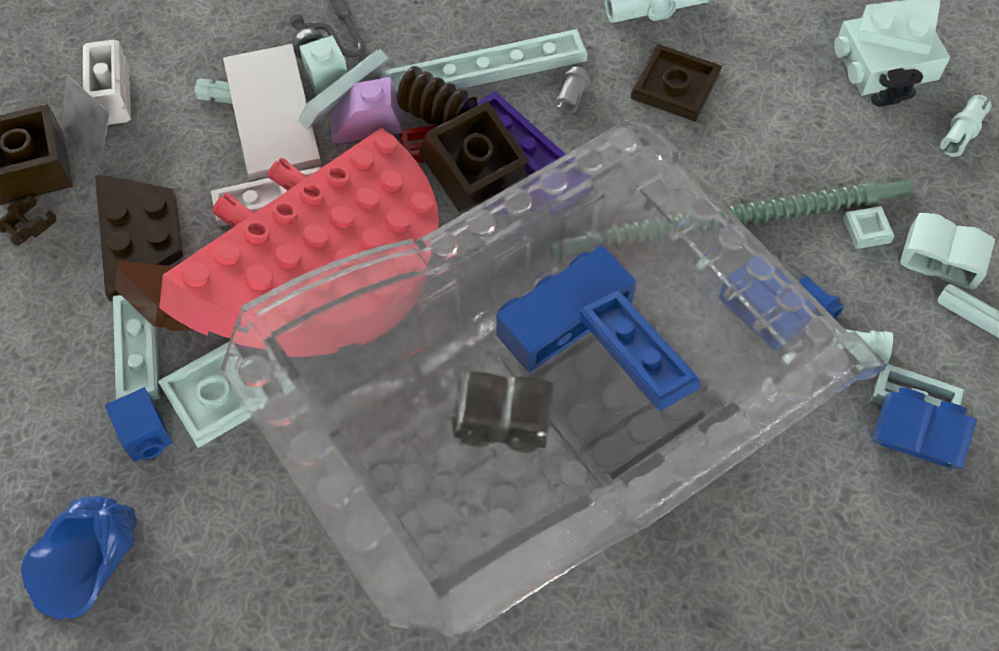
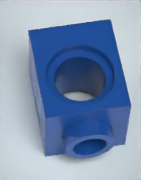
M145 387L105 405L120 443L133 462L139 459L153 458L159 455L164 447L173 443L157 406Z

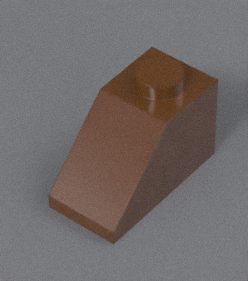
M118 261L115 290L154 327H165L171 331L193 330L159 308L163 274L174 268V266Z

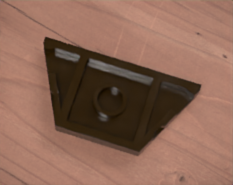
M105 175L95 176L105 295L109 301H113V296L120 295L115 290L118 261L169 266L183 257L176 195L173 188Z

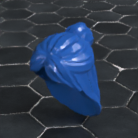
M85 496L81 499L73 500L69 508L51 522L42 538L28 550L21 566L24 588L30 595L33 606L40 613L60 620L63 618L79 617L93 607L100 591L122 560L124 554L129 552L135 541L133 531L137 523L135 510L132 507L118 504L112 498Z

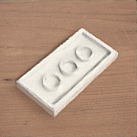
M288 44L224 57L225 70L249 180L268 177L270 167L276 160L279 161V158L286 159L297 170L320 166L321 160L313 127L306 130L298 121L307 102L293 45Z

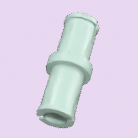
M982 95L972 96L969 98L963 111L954 116L950 124L951 129L940 143L941 150H944L950 142L949 147L944 152L946 155L951 157L960 156L970 139L975 138L982 128L981 122L991 109L990 101L982 109L983 104L988 99L987 97Z

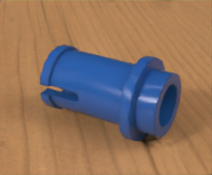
M808 276L803 277L796 284L800 287L799 290L804 291L811 299L812 306L816 309L814 312L817 314L816 319L819 322L825 321L830 324L843 311L844 305L840 303L841 298L837 295L831 296Z

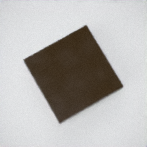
M657 44L631 92V99L697 122L720 75L722 66Z

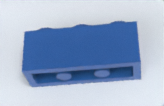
M603 245L590 253L583 252L576 256L569 266L557 275L551 274L541 279L531 292L520 299L516 297L507 301L496 314V336L524 369L531 373L590 332L580 320L579 309L616 290H619L632 304L636 280Z

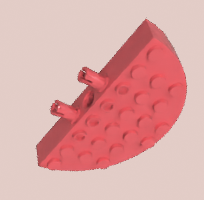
M382 127L309 177L293 167L286 159L279 158V161L276 160L270 167L268 178L287 191L255 213L241 204L230 193H225L224 197H219L213 206L212 213L233 228L163 274L159 305L161 310L180 323L208 336L209 332H213L217 335L233 339L232 345L277 353H309L334 349L336 343L355 339L358 342L381 331L395 321L408 308L417 295L433 256L438 238L439 216L434 192L416 160L392 134H389Z

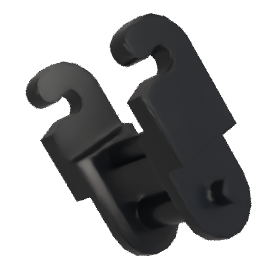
M903 68L889 70V80L885 74H881L879 82L882 86L887 87V89L879 92L882 100H879L878 96L873 94L871 96L872 103L883 107L913 98L916 94L914 85L919 84L923 80V74L916 69L904 70Z

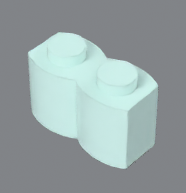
M919 213L910 227L899 263L908 269L929 276H937L941 280L975 290L986 276L995 239L979 228L957 226L939 214Z

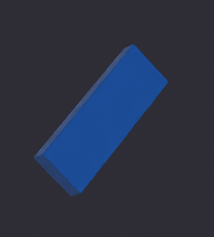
M619 290L579 309L582 323L658 411L667 408L700 389V378Z

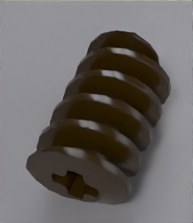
M412 66L405 72L397 91V102L403 111L411 113L416 118H422L426 123L434 124L436 127L466 113L478 105L477 97L472 96L468 98V92L465 89L459 88L456 90V86L453 83L445 84L442 78H433L430 72L422 73L418 66Z

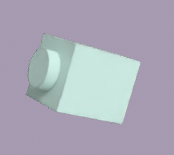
M333 35L299 46L305 74L316 96L347 73L345 58Z

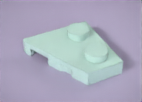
M901 0L866 5L861 20L858 40L929 56L934 43L941 0Z

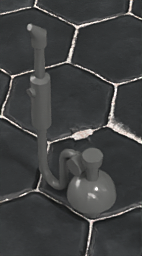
M344 0L329 1L338 18L344 20L357 44V49L346 50L343 48L336 33L328 24L322 22L304 23L302 15L295 14L290 18V23L298 31L293 38L292 44L294 53L298 58L302 59L299 46L324 38L317 29L326 31L329 36L333 35L343 56L356 57L363 52V41L350 19L351 12Z

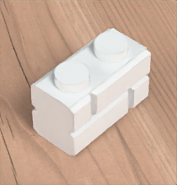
M106 40L85 43L83 45V89L110 112L108 125L130 121V69L119 41Z

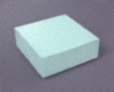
M882 206L845 212L843 220L855 249L892 243L895 236Z

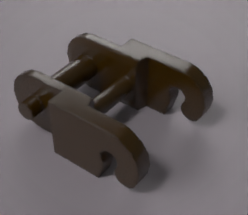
M31 194L26 196L27 204L18 199L7 208L8 213L0 219V232L5 233L8 231L12 235L11 242L17 246L24 243L31 236L34 238L38 237L56 222V215L51 211L45 214L48 218L46 221L40 216L35 220H27L23 216L36 206L37 200ZM20 221L24 224L19 229L14 227Z

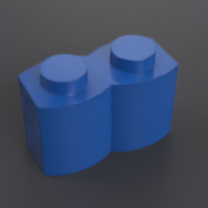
M899 388L898 393L890 392L885 395L871 442L947 468H963L977 423V419L966 415L967 408L945 401L941 402L940 407L924 401L925 395L923 393L908 388Z

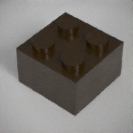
M488 101L427 132L419 154L459 213L519 180L529 163L528 158Z
M48 103L0 115V205L15 202L18 199H26L28 194L35 197L73 187L63 131Z

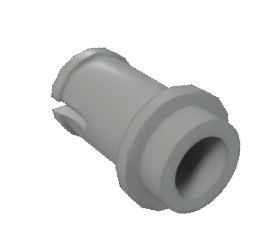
M573 67L565 72L563 77L564 85L555 102L560 111L571 114L576 112L583 91H586L591 84L589 73L585 69Z

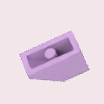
M391 77L359 82L353 85L332 111L331 141L333 144L363 140L381 127L392 135L403 133L402 109L398 105L397 91Z

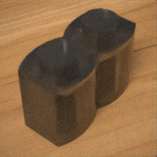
M461 372L452 418L454 437L461 439L462 443L471 447H486L489 443L500 442L506 444L509 449L520 453H531L536 449L546 448L553 401V383L530 377L506 378L486 372Z

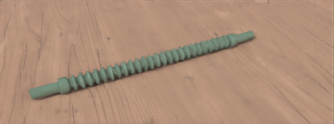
M911 180L882 185L868 182L861 184L859 188L856 185H852L849 190L846 187H842L839 192L833 188L829 194L827 191L822 190L819 196L817 193L811 192L809 197L806 194H801L798 199L792 195L788 201L784 197H781L778 202L775 199H770L768 204L761 200L758 206L750 202L747 208L743 204H739L737 209L730 205L727 211L719 207L716 213L712 209L707 210L706 214L698 211L696 216L689 212L686 214V218L678 214L675 220L667 216L665 221L656 218L655 222L651 223L647 219L644 225L636 221L633 227L625 223L623 228L614 225L613 230H609L605 226L601 232L597 228L585 230L583 235L547 240V249L549 255L585 249L590 253L601 245L609 250L613 244L617 248H620L622 243L631 246L633 241L640 245L643 243V239H647L651 243L654 237L662 241L664 236L673 239L675 234L682 238L685 236V232L693 236L696 230L704 234L707 228L711 232H715L717 227L724 231L727 225L735 229L738 223L745 227L748 222L756 225L758 220L765 224L769 218L776 222L779 216L783 220H787L789 215L797 218L800 213L806 217L810 211L812 214L817 215L820 209L822 212L828 213L830 208L833 211H838L840 207L847 210L851 205L854 208H858L861 204L863 206H872L877 204L878 200L912 195L914 186Z

